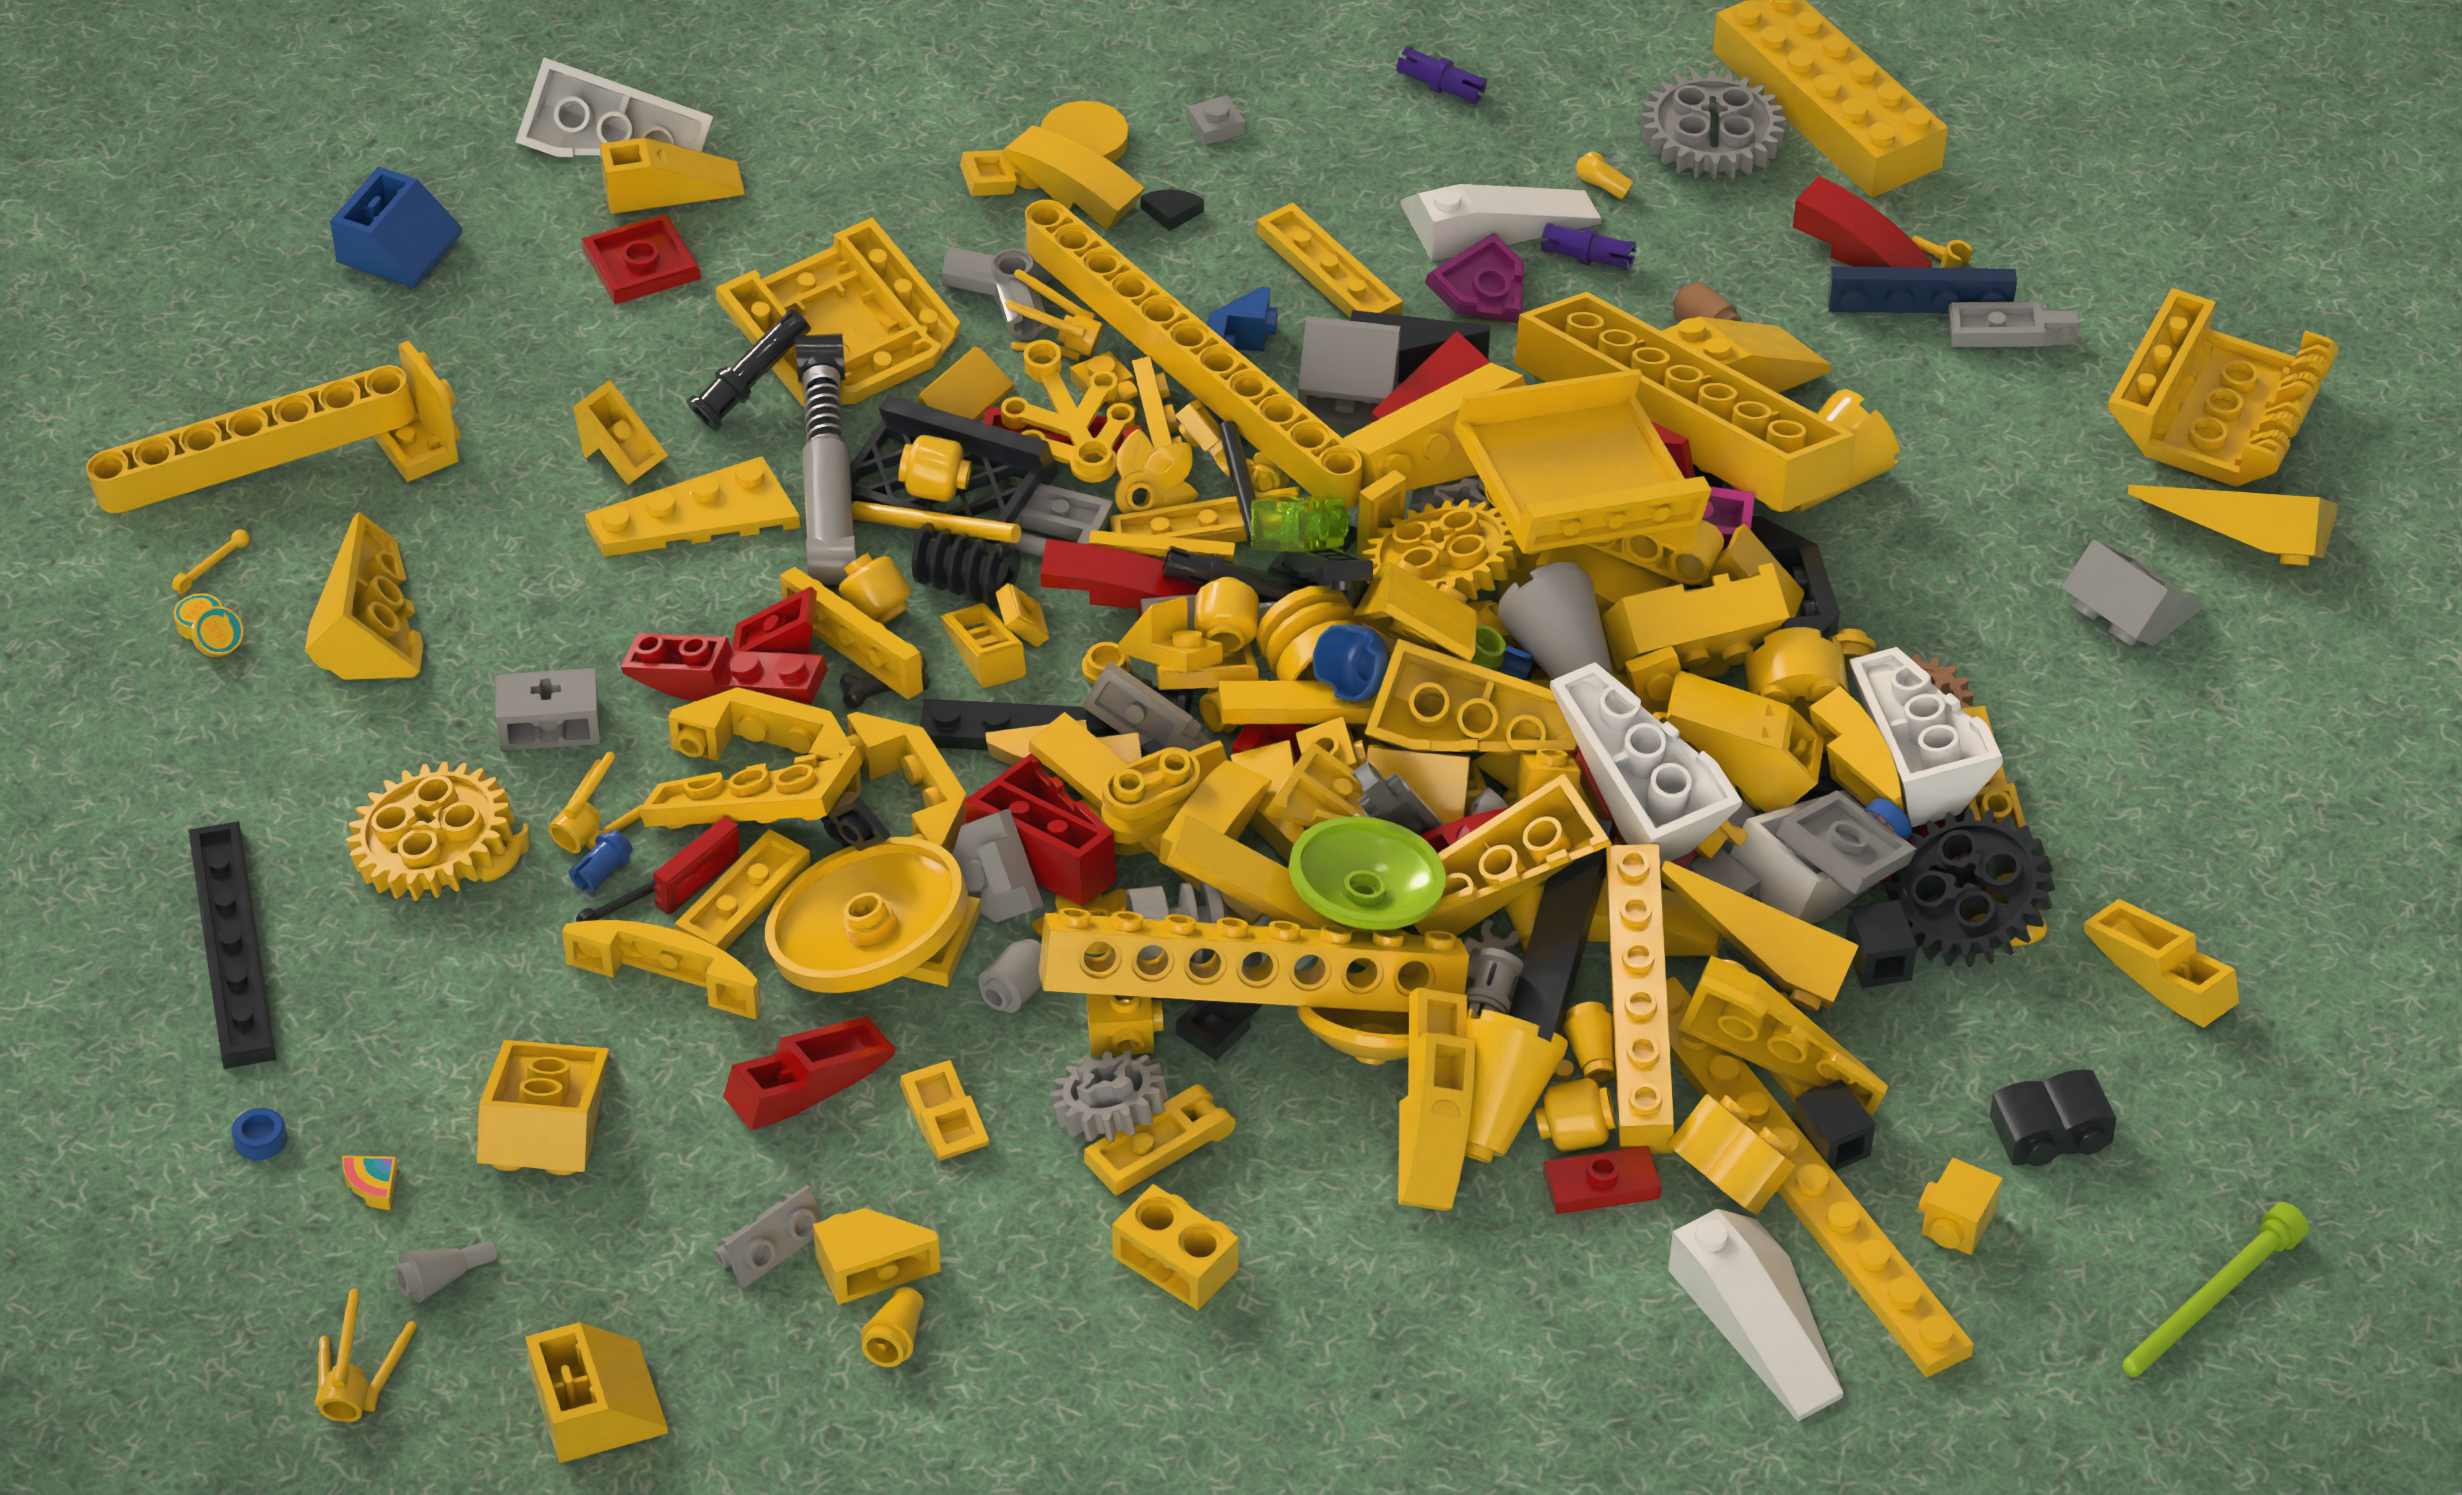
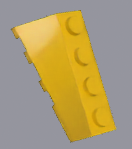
M1563 773L1438 853L1446 873L1443 897L1431 914L1414 923L1421 936H1425V932L1431 930L1446 931L1458 936L1580 857L1608 847L1612 843L1567 776Z

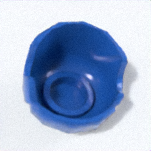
M1331 625L1319 636L1314 648V675L1318 681L1328 684L1335 690L1334 697L1351 702L1371 700L1381 688L1391 657L1384 639L1373 629L1362 625Z

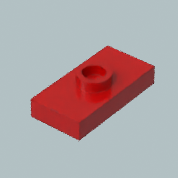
M1649 1146L1544 1161L1543 1175L1556 1215L1655 1200L1661 1197L1662 1187Z

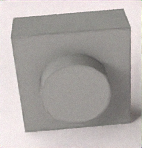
M1227 95L1187 106V120L1204 145L1245 134V120Z

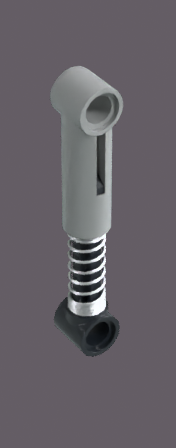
M843 334L795 336L798 383H803L805 394L804 411L806 413L805 430L807 433V444L802 450V470L806 510L808 576L820 581L823 586L840 585L848 577L843 568L856 560L851 501L850 451L841 438L844 433L841 428L843 421L840 418L842 416L840 408L842 402L839 398L841 395L840 381L845 380Z

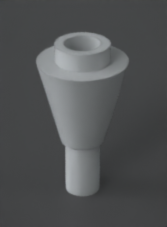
M491 1240L460 1250L458 1248L402 1251L399 1264L395 1265L394 1268L395 1280L400 1292L404 1296L411 1295L415 1302L420 1304L464 1275L466 1270L496 1261L497 1252Z

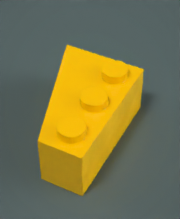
M1773 562L1757 566V572L1751 577L1730 582L1728 573L1713 576L1712 582L1714 586L1684 590L1683 584H1678L1621 598L1601 616L1617 672L1626 671L1625 662L1672 645L1678 655L1681 668L1684 669L1703 665L1714 658L1723 657L1726 663L1745 659L1747 651L1752 646L1754 648L1765 636L1772 633L1790 618Z

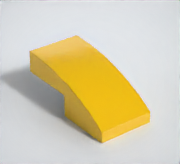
M951 1060L901 1075L900 1087L938 1161L989 1145L990 1140L971 1095H965Z

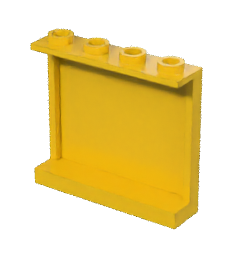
M1640 369L1463 395L1454 432L1522 553L1701 524L1712 489L1704 476L1689 479L1683 477L1636 397L1642 376Z

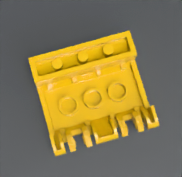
M2171 288L2110 397L2107 406L2108 410L2147 458L2235 487L2277 472L2291 445V440L2288 438L2292 439L2293 436H2296L2321 388L2319 380L2322 381L2323 378H2326L2339 353L2337 343L2328 337L2305 330L2300 351L2295 357L2211 330L2216 305L2215 301Z

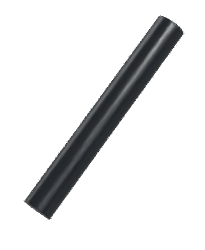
M1225 421L1219 425L1218 430L1245 533L1249 542L1258 543L1265 539L1266 533L1237 424L1234 421Z

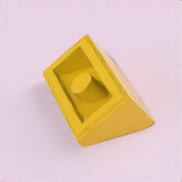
M975 346L920 393L918 404L978 421L985 415L986 407L993 408L1014 389V383L984 351Z

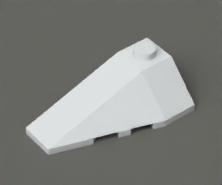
M544 57L515 142L556 157L600 155L601 158L600 144L644 137L702 152L714 116Z
M1458 184L1417 193L1401 199V207L1432 262L1455 257L1492 233H1495L1506 245L1541 238L1547 223L1576 230L1599 225L1602 219L1585 190Z
M1898 647L1850 659V669L1866 713L1878 727L1891 752L1898 772L1903 811L1910 820L1911 826L1923 825L1929 820L1936 822L1945 819L1948 812L1953 816L1959 815L2003 764L2002 754L1988 725L1978 716L1971 718L1961 709L1960 701L1951 693L1945 695L1931 683V676Z
M1596 662L1550 681V688L1609 811L1628 845L1659 844L1660 865H1662L1665 860L1672 861L1690 853L1741 807V798L1717 761L1705 751H1702L1700 754L1679 737L1680 731L1668 721L1663 724L1640 705L1641 699Z
M1715 1209L1673 1231L1668 1271L1797 1421L1843 1398L1844 1392L1791 1259L1757 1219Z

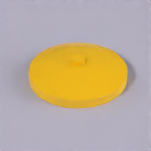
M890 837L886 841L862 851H858L853 845L837 851L810 866L784 889L771 908L765 926L766 945L780 974L798 987L822 993H844L872 988L914 970L935 955L951 939L961 924L967 909V884L955 858L946 849L933 842L911 837Z

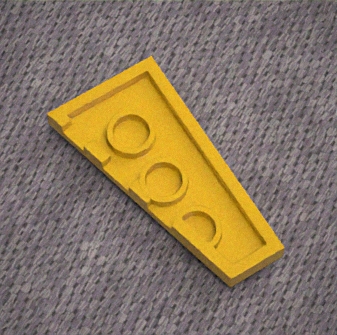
M763 456L585 514L586 527L604 557L666 548L667 543L670 541L685 539L692 541V544L711 541V535L739 532L740 537L760 534V528L783 525V530L801 528L800 515Z
M851 746L839 750L840 758L818 762L815 753L795 757V765L770 772L767 764L763 763L748 766L745 770L736 773L728 780H724L721 772L660 783L657 784L641 806L639 812L644 827L665 826L668 829H679L690 824L710 823L713 826L724 816H727L734 822L756 820V822L762 824L783 818L801 817L807 821L816 820L828 815L863 762L858 747Z

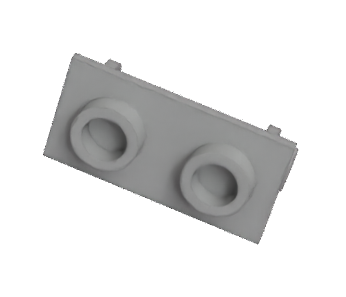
M806 1185L793 1195L790 1193L783 1194L780 1197V1201L755 1218L756 1221L750 1226L745 1225L730 1237H723L718 1240V1248L712 1252L713 1257L723 1269L732 1265L741 1288L744 1289L814 1239L813 1224L822 1222L823 1219L810 1186Z

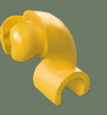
M523 823V829L519 834L513 835L511 839L502 840L506 849L505 854H490L494 863L492 869L480 866L476 869L479 880L489 882L503 877L518 862L520 855L528 851L530 841L527 823Z

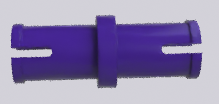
M1407 46L1402 51V55L1407 56L1406 60L1401 57L1398 59L1396 67L1398 73L1429 84L1430 90L1441 93L1444 90L1477 105L1482 98L1480 95H1477L1478 91L1483 94L1486 91V78L1455 67L1454 62L1447 58L1438 60Z
M1547 223L1542 233V237L1548 238L1547 242L1541 241V251L1578 258L1581 264L1590 265L1593 261L1630 270L1635 260V256L1629 254L1630 252H1636V242L1601 236L1598 230L1587 228L1583 232Z

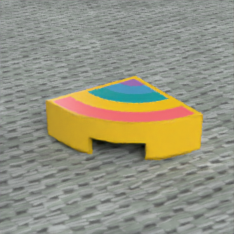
M342 1156L343 1173L347 1187L351 1188L355 1194L364 1198L365 1204L369 1207L391 1211L398 1170L396 1157Z

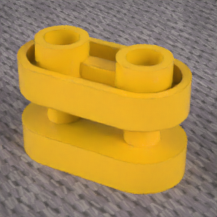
M1170 747L1111 771L1103 783L1101 821L1113 832L1114 841L1121 844H1133L1167 830L1179 810L1199 786V761L1191 752L1185 749Z

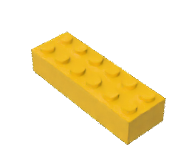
M1746 0L1716 13L1712 53L1741 79L1748 77L1749 87L1753 88L1762 84L1764 85L1763 96L1774 94L1776 96L1775 105L1783 106L1782 117H1786V120L1871 198L1943 167L1948 127L1806 0Z

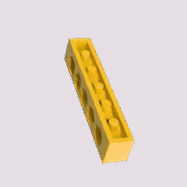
M1659 844L1606 847V880L1619 1150L1649 1146L1651 1154H1673V1149L1667 1145L1674 1136Z

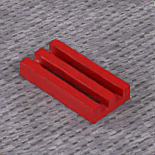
M724 816L653 873V880L658 884L654 886V893L659 896L655 899V906L666 914H672L739 859L738 824Z

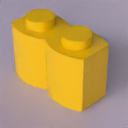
M1706 1094L1667 1145L1742 1207L1758 1215L1797 1165L1785 1155L1791 1146L1766 1126L1760 1134L1757 1133L1746 1123L1752 1114L1728 1095H1725L1722 1101L1719 1102L1709 1094Z

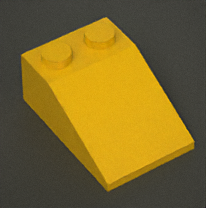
M1699 316L1682 320L1678 325L1662 330V332L1776 393L1831 373V364L1780 326Z
M1399 559L1397 564L1392 562L1381 564L1353 617L1395 641L1401 639L1470 662L1476 652L1477 611L1465 605L1468 597L1445 584H1442L1439 589L1422 580L1425 576L1424 571L1404 560Z
M504 1040L479 1103L477 1163L491 1164L494 1168L503 1171H514L527 1167L545 1169L548 1173L554 1175H570L575 1172H585L594 1141L609 1048Z

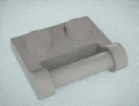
M1040 483L1013 524H1018L1021 528L1077 541V543L1088 544L1091 530H1106L1110 523V516L1114 515L1113 501ZM1021 532L1020 540L1017 543L1000 542L999 544L1004 546V553L1010 554L1011 550L1017 549L1022 553L1043 557L1046 538Z

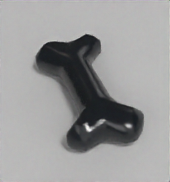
M922 657L923 690H927L930 686L931 679L925 673V670L927 668L926 659ZM844 673L840 679V686L846 691L843 695L844 704L851 708H859L867 698L873 695L893 690L873 675L857 677Z

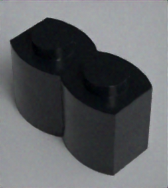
M2093 1070L2068 1071L2055 1075L2044 1082H2019L2003 1087L1992 1095L1990 1118L2012 1165L2019 1166L2029 1163L2032 1166H2042L2051 1162L2062 1153L2090 1155L2101 1151L2105 1146L2113 1142L2117 1118Z

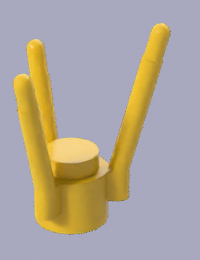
M1017 269L1014 272L1016 278L1075 317L1066 315L1064 320L1012 300L1006 301V308L1058 329L1057 341L1065 343L1064 346H1059L1061 356L1077 362L1081 354L1091 358L1099 343L1104 323L1095 320L1096 313L1080 308L1036 278ZM1014 341L1010 347L1012 350L1024 351L1031 342Z
M607 752L602 760L597 759L593 763L567 806L548 827V832L554 842L569 852L579 853L585 846L592 850L596 846L595 840L599 834H607L610 830L619 832L641 818L639 809L642 805H639L599 830L598 823L601 821V816L587 802L614 761L615 754L613 752Z
M356 1288L351 1289L348 1295L337 1363L332 1371L330 1338L324 1335L319 1339L318 1390L314 1405L318 1407L319 1412L324 1417L333 1421L354 1422L361 1418L363 1410L375 1411L379 1393L417 1329V1323L414 1321H409L369 1385L365 1379V1372L360 1367L349 1364L360 1291Z

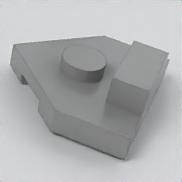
M1010 808L961 826L952 856L957 861L965 879L968 896L981 899V914L997 923L1044 906Z

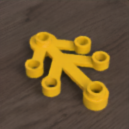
M1049 340L1031 342L1026 346L1023 353L1025 372L1035 382L1042 383L1056 412L1030 405L1021 397H1010L1003 401L1001 405L1002 423L1011 429H1020L1030 424L1068 436L1073 446L1047 439L1038 430H1026L1021 433L1047 441L1054 460L1069 464L1071 472L1078 479L1090 483L1107 480L1117 469L1115 462L1117 455L1113 448L1120 436L1123 435V431L1135 427V411L1132 406L1126 403L1113 404L1107 410V423L1097 438H1092L1088 429L1103 403L1112 401L1118 395L1117 376L1107 370L1097 371L1092 374L1089 380L1090 387L1077 408L1059 374L1062 368L1059 346ZM1100 385H1108V387H1106V388H1101V387H1098V386H1100ZM1014 411L1021 412L1020 414H1010ZM1119 417L1126 418L1125 420H1116Z

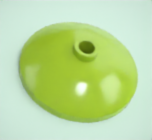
M1339 817L1310 827L1294 843L1289 860L1291 882L1297 893L1309 906L1336 923L1361 930L1384 931L1398 929L1424 919L1439 905L1446 883L1443 862L1427 841L1403 826L1371 817Z

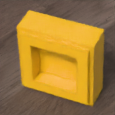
M1009 583L996 592L1006 628L1035 647H1039L1049 639V631L1039 602Z

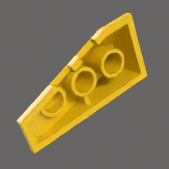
M2128 484L2129 495L2265 552L2280 555L2279 564L2309 566L2310 557L2324 558L2338 510V504L2320 497Z
M360 512L351 521L310 621L305 652L309 654L312 661L318 667L324 670H331L343 680L415 677L420 672L424 644L421 633L415 630L410 632L407 618L415 614V609L412 601L404 599L399 585L407 578L398 543L394 537Z
M1398 639L1364 733L1366 736L1411 751L1537 752L1539 749L1549 748L1564 752H1575L1577 742L1551 689Z
M1665 860L1660 872L1661 880L1781 989L1790 992L1789 1000L1814 1012H1818L1820 1006L1828 1010L1831 1009L1859 945Z

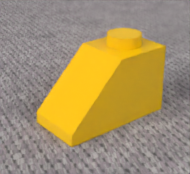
M867 1208L846 1214H836L825 1221L813 1224L816 1259L838 1305L941 1272L939 1238L933 1230Z

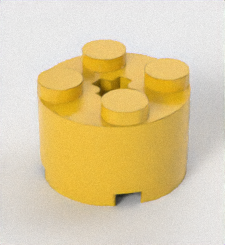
M1808 627L1786 628L1768 634L1764 637V645L1755 652L1752 646L1745 655L1744 666L1748 692L1790 705L1812 726L1810 706L1839 686L1849 694L1843 648L1840 642L1832 637L1833 643L1821 638L1820 630Z

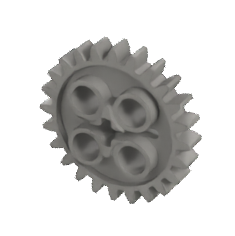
M1714 70L1709 71L1707 78H1701L1697 72L1692 71L1691 80L1686 81L1683 77L1676 75L1674 86L1661 82L1660 92L1650 91L1649 101H1644L1640 132H1643V144L1650 145V154H1662V165L1675 161L1677 163L1676 172L1678 173L1691 168L1693 169L1694 178H1698L1703 171H1707L1712 180L1717 179L1719 172H1725L1729 178L1735 179V170L1740 169L1750 175L1752 174L1753 164L1765 168L1767 158L1775 159L1777 157V149L1783 147L1786 117H1782L1783 106L1775 105L1776 96L1774 94L1763 96L1764 85L1761 84L1750 88L1748 77L1735 82L1732 81L1733 75L1731 72H1728L1723 79L1717 78ZM1710 102L1716 104V148L1710 146Z

